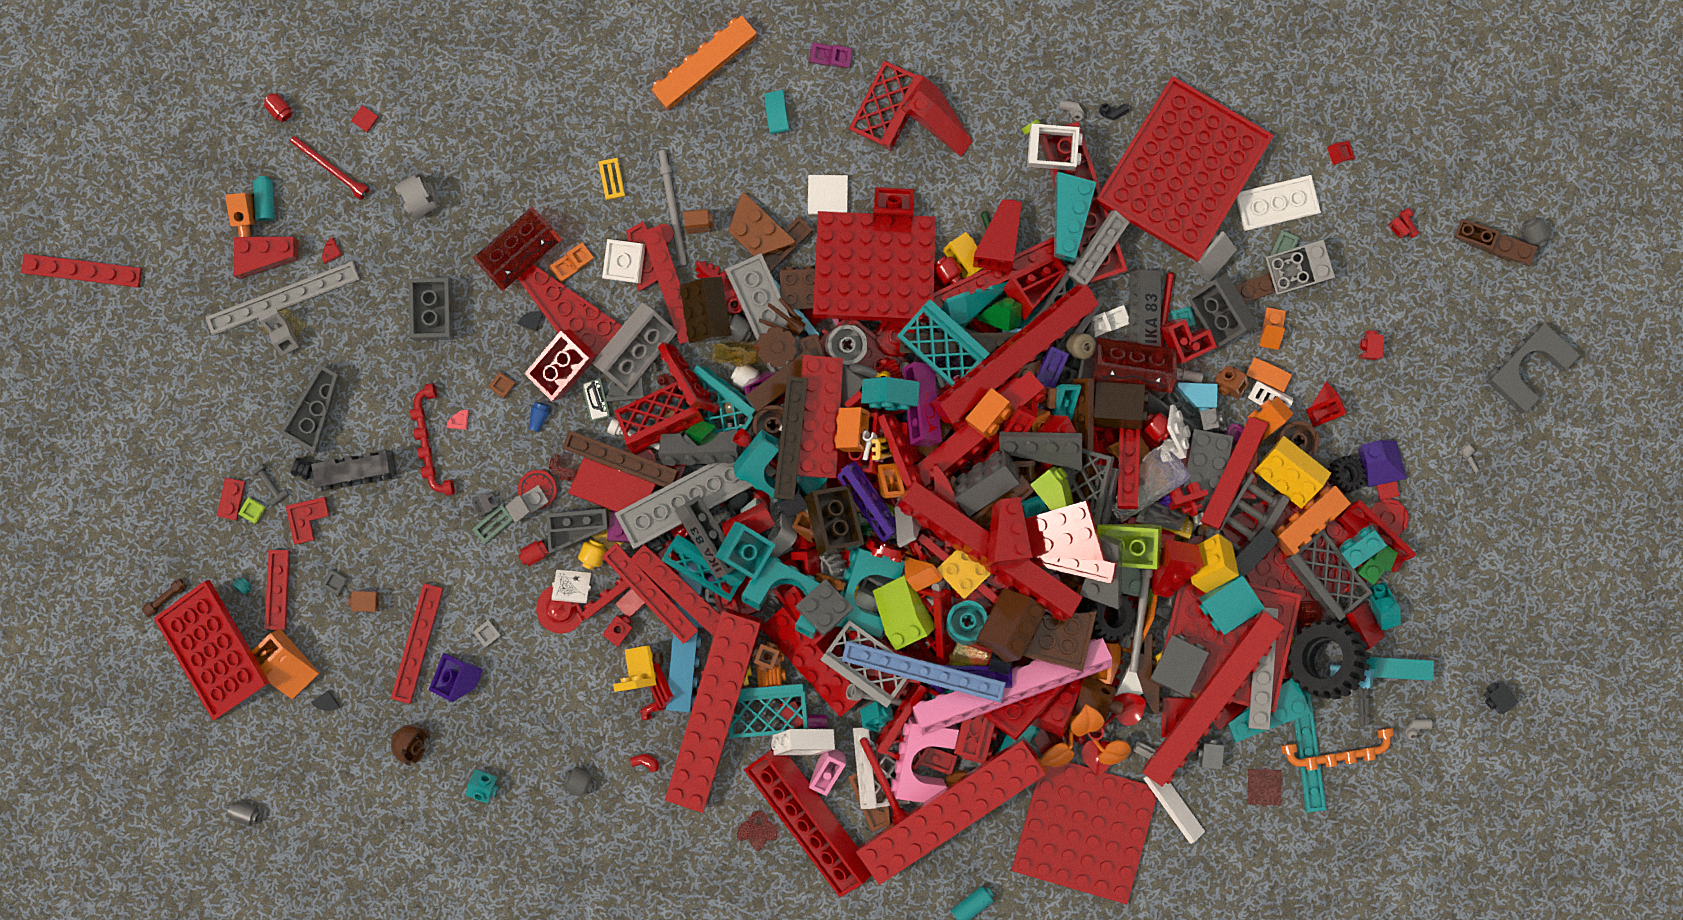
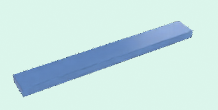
M849 641L846 642L842 657L844 662L1000 703L1006 684L998 680Z

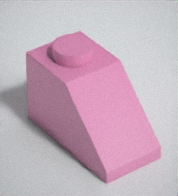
M835 749L821 754L809 788L827 796L846 765L845 753Z

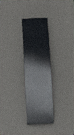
M1262 526L1250 541H1246L1235 554L1238 571L1243 577L1279 541L1265 526Z

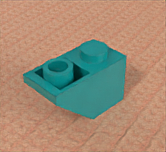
M1386 582L1369 586L1368 588L1372 591L1369 599L1381 630L1400 626V607Z

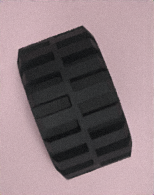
M1122 592V605L1119 609L1109 606L1111 618L1108 624L1104 619V611L1108 605L1085 597L1083 600L1085 604H1081L1082 613L1097 611L1091 634L1092 638L1116 640L1122 639L1123 635L1127 636L1129 634L1128 629L1133 628L1132 621H1135V617H1133L1135 608H1132L1133 602L1128 600L1129 596Z

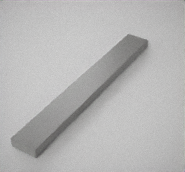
M351 261L205 318L210 332L214 336L259 319L258 316L274 308L280 311L361 279L354 261Z

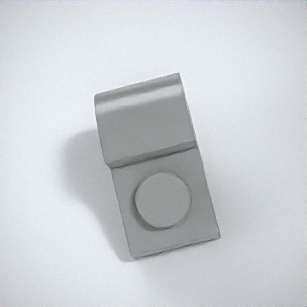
M277 308L258 316L260 323L269 333L272 345L281 356L299 347L289 322L284 315L280 314Z

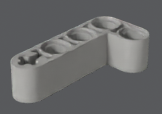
M771 497L770 513L774 519L775 526L771 527L762 536L776 544L770 557H779L796 541L797 532L792 529V526L797 517L793 515L788 518L784 512L781 513L776 505L777 499Z

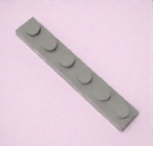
M1264 608L1266 612L1278 619V609ZM1276 639L1270 645L1272 649L1266 657L1262 656L1258 661L1260 663L1259 667L1252 673L1248 728L1269 730Z

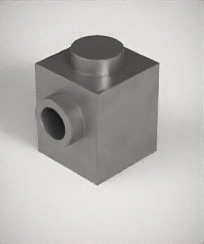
M1207 739V743L1201 742V747L1198 746L1197 758L1200 759V767L1222 769L1224 745L1219 744V740Z

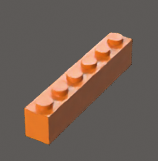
M742 15L739 18H733L728 23L726 29L717 31L710 42L701 44L698 52L694 55H688L683 60V64L678 68L677 66L672 68L665 79L656 81L651 89L653 95L669 111L757 38L756 31Z

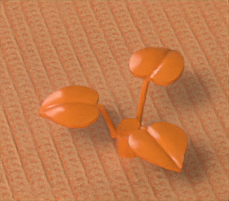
M1085 704L1078 716L1073 714L1069 723L1071 727L1068 730L1069 745L1059 743L1051 747L1040 758L1041 762L1045 766L1060 767L1069 763L1074 757V751L1071 750L1073 748V734L1083 736L1089 732L1098 731L1104 724L1103 716L1096 709ZM1093 740L1102 752L1098 759L1105 765L1120 763L1132 752L1130 745L1126 741L1116 740L1109 743L1106 748H1103L1098 741Z

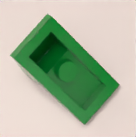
M705 421L697 423L685 431V434L697 446L705 445L717 436L714 433L716 426Z
M1387 545L1367 559L1357 570V573L1374 585L1385 570L1391 571L1398 553Z

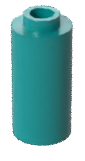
M258 176L257 180H253L255 221H274L273 180H270L268 176Z
M981 885L950 911L957 920H971L994 902L992 899L994 894L988 886L984 888Z

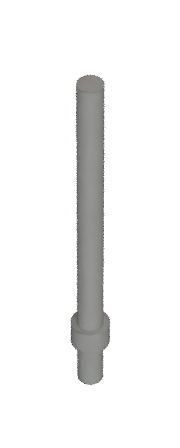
M666 150L658 151L661 164L659 169L660 175H663L679 266H686L687 260L670 175L672 173L671 165L668 164Z
M1141 568L1140 576H1142L1129 672L1137 673L1149 583L1150 578L1153 576V569Z

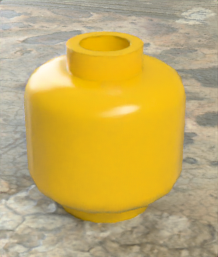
M594 539L585 541L578 555V559L583 562L582 566L591 570L594 567H601L604 561L602 556L607 552V549L604 547L605 544Z

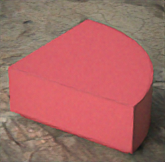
M462 410L454 414L449 419L447 428L467 430L469 410Z

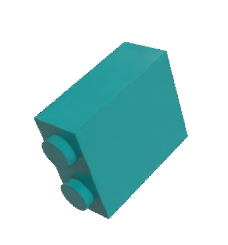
M1239 571L1238 577L1199 598L1202 603L1199 607L1206 616L1210 614L1213 619L1210 623L1217 632L1221 630L1224 635L1265 608Z

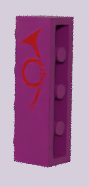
M913 362L902 368L904 380L920 382L918 406L910 407V410H907L910 445L931 447L942 442L940 417L931 404L937 398L935 372L926 363Z

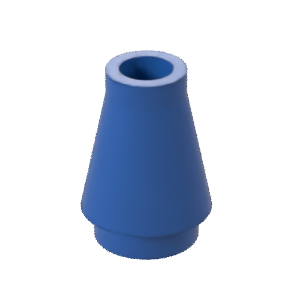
M536 401L534 405H531L528 429L540 432L550 413L549 405Z

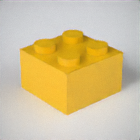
M1216 534L1198 544L1204 566L1191 577V582L1194 586L1208 593L1239 576L1233 545L1230 541L1220 534Z

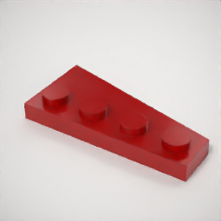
M662 342L657 347L661 353L660 356L670 368V374L678 382V388L685 394L686 402L691 407L716 413L721 407L717 402L712 403L709 399L711 396L709 391L703 389L697 383L700 379L691 370L687 369L689 364L677 348Z

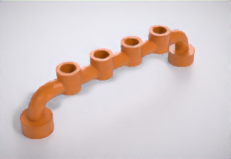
M1393 728L1378 729V738H1383V742L1377 747H1367L1359 750L1298 759L1294 755L1295 752H1298L1297 743L1281 745V752L1286 754L1288 761L1296 767L1306 766V770L1319 769L1318 764L1325 763L1326 767L1338 766L1337 761L1345 760V764L1357 763V758L1364 757V761L1376 760V755L1382 754L1389 749L1391 737L1394 736Z

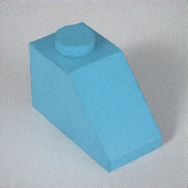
M1179 382L1175 384V388L1194 409H1199V412L1217 408L1218 384Z

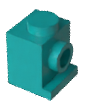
M875 701L862 708L860 714L863 728L878 732L880 730L879 727H883L887 722L893 720L891 704L886 708L878 701Z

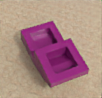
M813 42L808 63L849 68L852 48L839 45L829 46Z

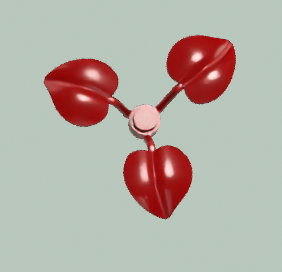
M1135 693L1116 695L1114 700L1124 704L1121 716L1113 713L1098 731L1089 732V737L1098 741L1103 748H1106L1111 742L1108 740L1101 741L1105 733V727L1116 716L1123 725L1131 726L1139 722L1146 705V700L1142 696ZM1089 740L1082 748V758L1094 774L1100 776L1111 765H1105L1099 761L1098 756L1102 752L1093 740Z

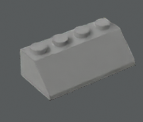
M642 302L594 359L592 364L625 392H628L660 354L657 347L662 342L668 344L677 331L653 309Z

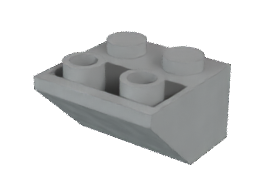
M1223 231L1219 235L1215 233L1198 262L1192 260L1194 263L1191 268L1209 282L1237 249Z

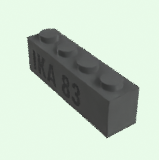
M1143 269L1132 271L1129 277L1130 296L1128 300L1130 304V315L1128 318L1130 324L1129 350H1160L1161 271Z
M700 495L675 509L674 511L715 577L718 579L734 570V568L715 557L726 537Z

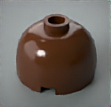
M414 724L404 725L398 729L391 737V751L394 757L408 766H411L410 763L412 762L416 764L426 748H421L425 739H430L429 731Z

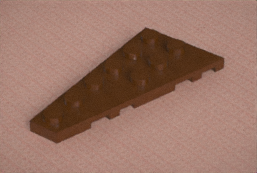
M1097 611L1074 613L1071 618L1065 621L1058 620L1052 615H1043L1022 657L1083 671ZM980 641L977 642L976 644H973V645H977V646H981V647L987 648V647H986L984 644H982Z

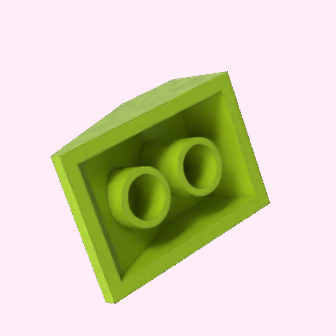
M1056 465L1030 484L1051 511L1074 504L1069 481L1066 478L1068 476L1061 467L1058 468Z
M1097 525L1099 538L1105 534L1122 541V567L1158 569L1161 560L1162 525Z
M905 575L873 590L885 634L895 651L928 636L935 629L934 621L917 592L905 579Z

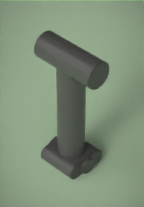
M261 464L252 473L254 475L258 474L273 496L268 501L274 506L289 496V493L286 489L282 491L277 489L265 472L266 466Z

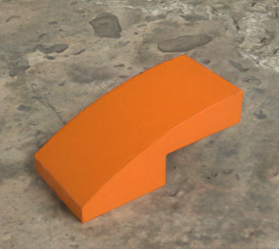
M582 242L568 251L564 257L551 264L549 268L559 282L562 283L591 262L594 257Z
M1255 357L1246 373L1247 377L1258 380L1283 393L1292 378V374Z

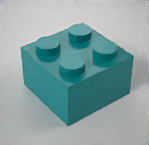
M891 377L863 379L861 403L869 404V408L873 409L884 407L887 411H897V409L910 410V407L918 406L920 382Z
M734 522L715 557L742 574L756 580L776 544L745 525Z

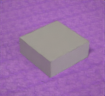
M487 620L473 632L485 648L501 636L490 620Z

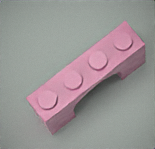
M908 717L907 723H904L903 726L904 740L899 745L900 759L895 763L896 778L891 782V791H893L896 799L924 803L947 787L941 778L916 774L911 769V764L916 753L925 747L936 746L955 749L959 732L956 724L922 736L915 717Z

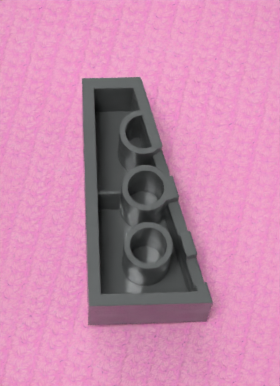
M320 364L279 433L313 453H317L340 374Z

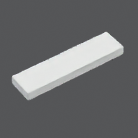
M1145 776L1143 779L1190 844L1194 843L1205 830L1171 783H1165L1161 787L1148 776Z

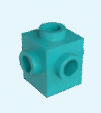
M475 769L468 782L465 796L488 804L491 796L495 797L499 786L496 785L498 777Z

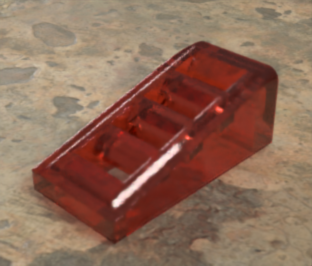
M1318 601L1300 602L1297 633L1301 634V628L1304 626L1311 627V625H1308L1311 622H1321L1323 609Z

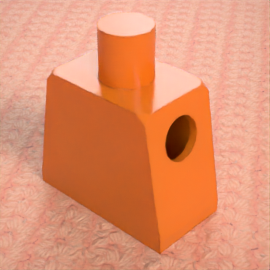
M254 193L225 195L230 226L238 227L239 237H251L250 225H256ZM240 212H241V213L243 214V216H244V218H243L242 221H241V219H240Z

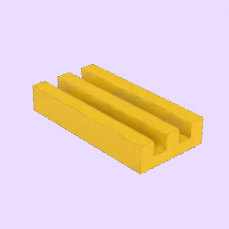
M618 158L599 161L606 200L625 197ZM611 163H615L620 193L616 192ZM606 164L608 167L613 194L610 195L608 192L605 171L603 166Z
M885 436L872 439V443H876V447H872V452H876V455L872 456V460H880L892 456L891 451L881 453V450L889 448L888 444L881 445V443L887 442Z

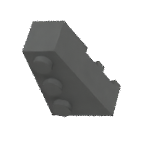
M1103 534L1099 539L1105 559L1117 562L1113 583H1106L1085 578L1080 595L1119 609L1122 605V541Z

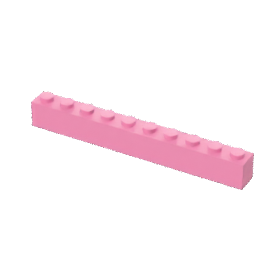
M1103 638L1098 640L1092 639L1089 643L1083 671L1034 660L1029 665L1024 667L1018 666L1012 669V688H1004L1001 703L954 691L949 694H940L930 701L917 703L916 706H913L914 717L923 736L1111 668L1112 657Z

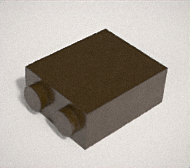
M1097 382L1094 426L1142 430V422L1147 421V410H1143L1144 404H1148L1149 392H1145V385Z

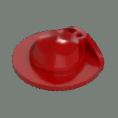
M548 587L542 592L536 605V613L540 623L547 630L554 633L563 634L573 631L585 619L579 603L552 600L553 587Z

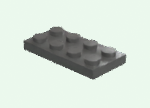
M1193 429L1182 492L1184 496L1189 495L1186 486L1194 482H1198L1202 490L1207 489L1209 495L1205 496L1203 501L1197 502L1202 504V508L1198 509V511L1205 512L1228 464L1233 436Z

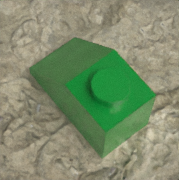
M1004 298L979 314L977 320L1009 332L1021 326L1022 304L1015 302L1012 298Z

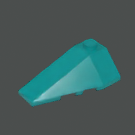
M1007 282L992 285L985 291L980 288L976 289L972 294H969L967 291L945 300L941 309L964 329L1005 292L1004 287Z

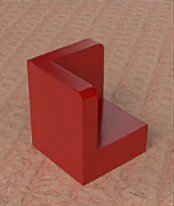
M800 549L791 552V560H802L803 573L806 575L821 573L817 549Z

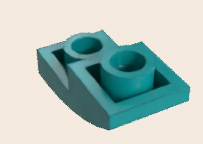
M784 91L764 93L770 134L790 131Z

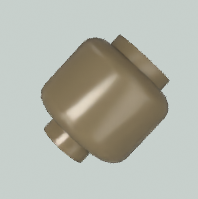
M1074 333L1067 340V351L1074 358L1088 359L1095 352L1096 342L1089 334Z

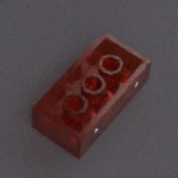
M531 206L475 255L473 259L500 290L504 291L562 239Z
M1098 337L1093 354L1094 382L1145 385L1146 390L1172 393L1177 378L1176 349Z

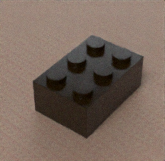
M722 277L701 278L679 285L689 344L709 342L731 336Z
M850 485L816 490L805 496L818 556L856 550L864 545Z

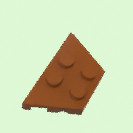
M744 192L741 194L728 232L753 257L760 253L762 256L768 253H775L781 248L789 245L792 247L796 244Z

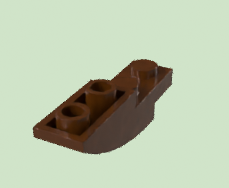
M1461 219L1454 236L1456 239L1510 262L1512 260L1530 267L1537 246L1499 234L1500 231Z
M1147 634L1142 643L1137 676L1143 691L1141 695L1146 700V705L1152 714H1159V710H1162L1163 706L1162 698H1159V690H1162L1163 686L1150 680L1152 670L1155 669V658H1152V650H1155L1156 640L1152 638V634Z

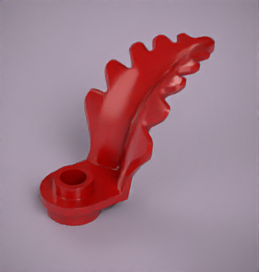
M696 261L697 267L695 271L699 272L696 277H722L727 311L731 314L741 312L742 307L729 278L726 279V272L723 271L718 274L720 269L718 266L713 269L712 263L706 265V261ZM737 301L736 306L732 307L731 302Z

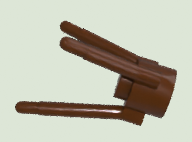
M779 298V301L792 315L791 317H788L771 303H768L769 308L787 321L785 324L787 328L761 318L759 322L774 328L781 327L783 332L790 331L791 334L797 337L806 325L802 321L803 318L797 315L782 298Z

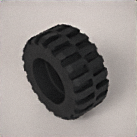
M1330 620L1311 622V627L1304 626L1301 628L1302 633H1296L1294 636L1295 642L1294 644L1291 643V654H1288L1287 661L1291 662L1288 669L1289 672L1294 673L1292 676L1294 682L1298 683L1303 691L1325 699H1340L1341 696L1347 697L1351 695L1350 690L1356 691L1360 687L1358 683L1360 681L1364 682L1367 677L1364 675L1365 670L1369 671L1370 667L1367 664L1370 654L1365 652L1368 646L1365 641L1361 640L1362 636L1355 632L1353 628ZM1334 641L1339 644L1342 650V664L1333 676L1322 678L1315 668V656L1322 645Z

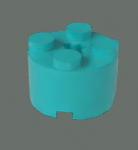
M970 600L953 606L946 622L948 635L955 642L962 645H973L979 642L976 638L988 618L985 609L979 603ZM966 619L970 620L971 625L968 627L964 626Z

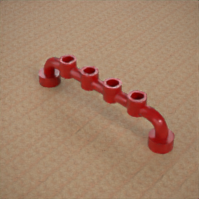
M434 383L425 384L424 389L415 395L414 409H410L412 421L417 420L418 428L413 430L416 440L421 441V447L417 448V454L419 459H424L425 467H421V475L423 479H428V483L434 491L445 493L446 496L455 495L452 479L444 480L443 485H439L435 478L436 471L432 462V450L429 446V434L425 424L422 399L425 396L428 399L437 398V390Z

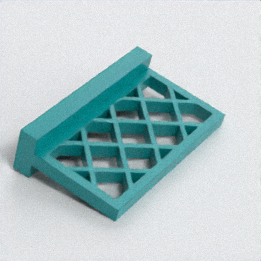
M931 299L923 304L921 309L896 336L950 386L955 384L950 378V370H960L962 378L990 354ZM922 313L929 318V326H919L918 318ZM940 328L944 331V339L934 340L933 329ZM916 329V341H909L903 336L907 330ZM919 329H930V340L920 341ZM944 342L945 354H935L934 343ZM948 342H956L959 345V353H949ZM920 343H931V354L924 355L920 350ZM970 355L976 362L971 367H964L963 356ZM945 356L946 368H938L935 364V357ZM949 356H959L960 367L950 368Z
M696 365L693 372L703 382L704 389L717 393V403L721 407L719 416L713 417L712 412L707 411L708 418H705L704 421H709L710 424L714 425L713 420L721 418L723 429H715L714 433L716 435L719 432L738 431L740 428L748 431L758 412L753 409L742 393L707 366ZM729 402L732 404L733 413L725 414L723 403ZM683 404L681 409L686 410L688 407ZM738 414H745L748 417L744 425L739 426ZM733 416L735 427L727 428L725 417Z
M807 684L742 689L739 702L745 708L739 715L735 713L736 719L734 720L733 718L729 731L730 738L775 735L786 731L785 729L788 726L791 729H796L790 723L797 715L803 720L804 728L801 729H809L806 701ZM801 696L802 705L796 710L789 702L793 697ZM774 698H778L784 703L778 712L769 705ZM755 700H759L765 705L759 713H756L750 707ZM786 706L794 712L789 721L780 715ZM766 708L775 714L769 723L760 716ZM747 709L756 716L750 724L741 718ZM777 717L786 723L781 730H776L771 726ZM758 718L766 725L761 732H757L751 727ZM740 720L747 728L742 733L735 734L734 725Z

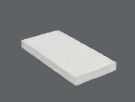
M1311 175L1241 191L1236 198L1244 231L1321 213Z

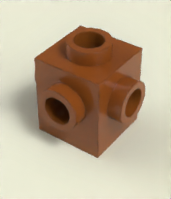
M1225 366L1222 371L1218 372L1215 379L1216 384H1218V391L1224 396L1230 395L1238 400L1249 385L1247 375L1236 367Z
M767 641L766 644L755 647L752 657L755 658L754 663L758 664V669L768 672L769 669L773 670L774 666L779 667L782 656L779 655L781 650L777 649L778 645ZM765 653L771 654L770 660L764 658Z

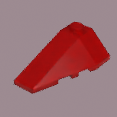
M924 76L901 109L957 155L962 157L973 141L941 90Z

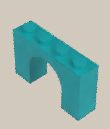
M761 430L734 463V474L739 480L747 481L755 489L768 493L773 499H777L774 498L776 479L765 472V467L779 451L778 439ZM797 476L798 484L807 495L812 491L819 490L827 480L826 478Z
M863 546L856 550H851L849 568H846L843 574V580L846 585L844 586V591L838 592L853 607V611L836 626L844 627L848 620H850L869 635L881 638L884 627L879 612L859 607L855 602L854 592L857 584L863 578L870 575H881L892 579L901 577L904 559H902L901 563L890 560L888 556L883 555L882 558L871 555V551ZM849 626V628H848V629H850V630L857 631V630H855L854 628H852L851 626Z
M769 556L756 580L751 579L744 590L742 602L760 610L769 593L779 585H795L807 596L820 583L813 576H805L799 573L796 567L792 565L786 566L781 563L782 561L779 558ZM801 614L795 624V630L813 639L817 630Z

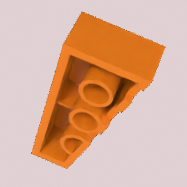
M1336 486L1324 487L1318 493L1320 496L1315 501L1313 498L1309 500L1301 513L1295 512L1288 518L1290 522L1284 526L1282 524L1273 531L1279 539L1276 544L1286 556L1295 555L1299 551L1298 546L1306 545L1312 540V534H1317L1327 525L1326 522L1334 520L1351 504Z

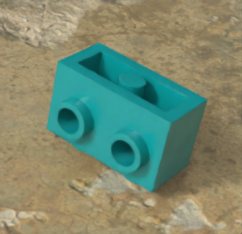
M1371 524L1361 529L1353 538L1344 541L1339 549L1354 569L1387 545Z

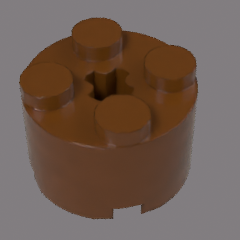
M776 405L766 406L755 415L753 420L754 438L761 430H764L776 437L780 446L781 431L779 428L782 425L784 411L782 407ZM771 424H775V431H771L769 428Z
M1294 421L1284 425L1275 437V445L1283 436L1296 445L1293 440L1297 438L1300 444L1296 446L1310 457L1319 447L1317 432L1313 426L1304 421Z

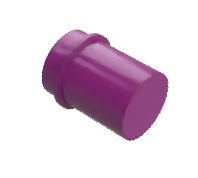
M808 714L809 728L826 729L827 715Z

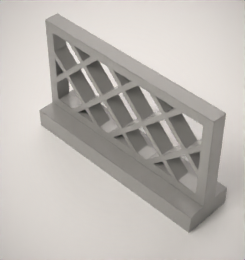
M848 620L820 660L887 708L908 678L896 677L894 675V678L882 679L881 671H878L880 680L870 681L867 679L866 670L871 668L853 669L850 663L847 664L841 660L842 657H837L831 653L836 645L845 644L846 646L845 632L849 626L857 630L858 634L857 640L849 642H859L861 644V641L870 640L874 643V648L877 649V645L883 651L894 653ZM860 633L866 638L860 639ZM843 636L844 642H839V640ZM863 670L864 676L860 674L858 671ZM901 678H903V679L900 681V683L898 684V686H897V680H896V679H901ZM883 681H895L896 688L891 695L883 690ZM880 682L881 688L874 683Z

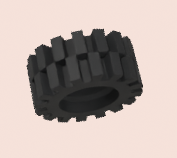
M1351 455L1334 460L1327 469L1331 472L1329 484L1333 483V486H1336L1341 492L1343 491V494L1361 488V485L1365 483L1363 479H1366V475H1363L1366 469L1361 468L1363 463L1358 464L1359 459H1353L1354 456ZM1343 467L1349 470L1351 481H1347L1343 477Z

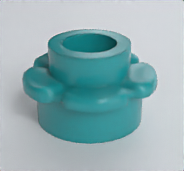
M235 578L236 581L232 586L243 595L251 591L249 588L251 584L244 578L240 580Z

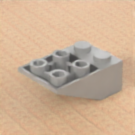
M1324 238L1265 257L1277 295L1335 278Z

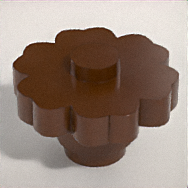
M781 327L768 328L767 334H760L756 342V346L760 348L757 356L761 358L763 363L770 362L773 368L783 367L786 361L794 359L797 349L793 345L796 339L790 331L783 332Z

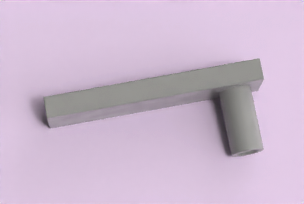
M1116 210L1111 211L1076 264H1069L1065 267L1067 271H1070L1068 275L1077 283L1083 285L1089 283L1129 224Z

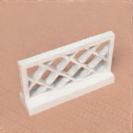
M885 726L879 727L880 730L877 732L879 735L881 734V730L884 729ZM863 727L853 728L861 809L890 806L887 797L881 803L876 802L878 791L881 790L883 793L884 791L880 783L874 780L875 772L860 744V739L866 737L870 746H872L873 752L876 749L874 742L870 740L869 731L871 730L864 729ZM900 742L897 745L896 743L892 744L889 750H892L894 747L899 751ZM884 754L878 762L881 765L886 758L893 764L888 772L882 769L886 779L892 782L894 778L890 774L895 769L896 761L887 754ZM897 800L899 805L910 803L908 800Z

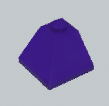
M1380 440L1362 444L1359 447L1360 462L1363 463L1362 469H1366L1364 475H1366L1368 487L1407 479L1397 441Z
M443 653L429 691L450 702H454L476 688L483 669Z

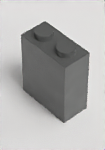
M1176 634V636L1171 635L1150 680L1187 698L1209 653L1200 644L1195 643L1193 646L1187 643V638Z

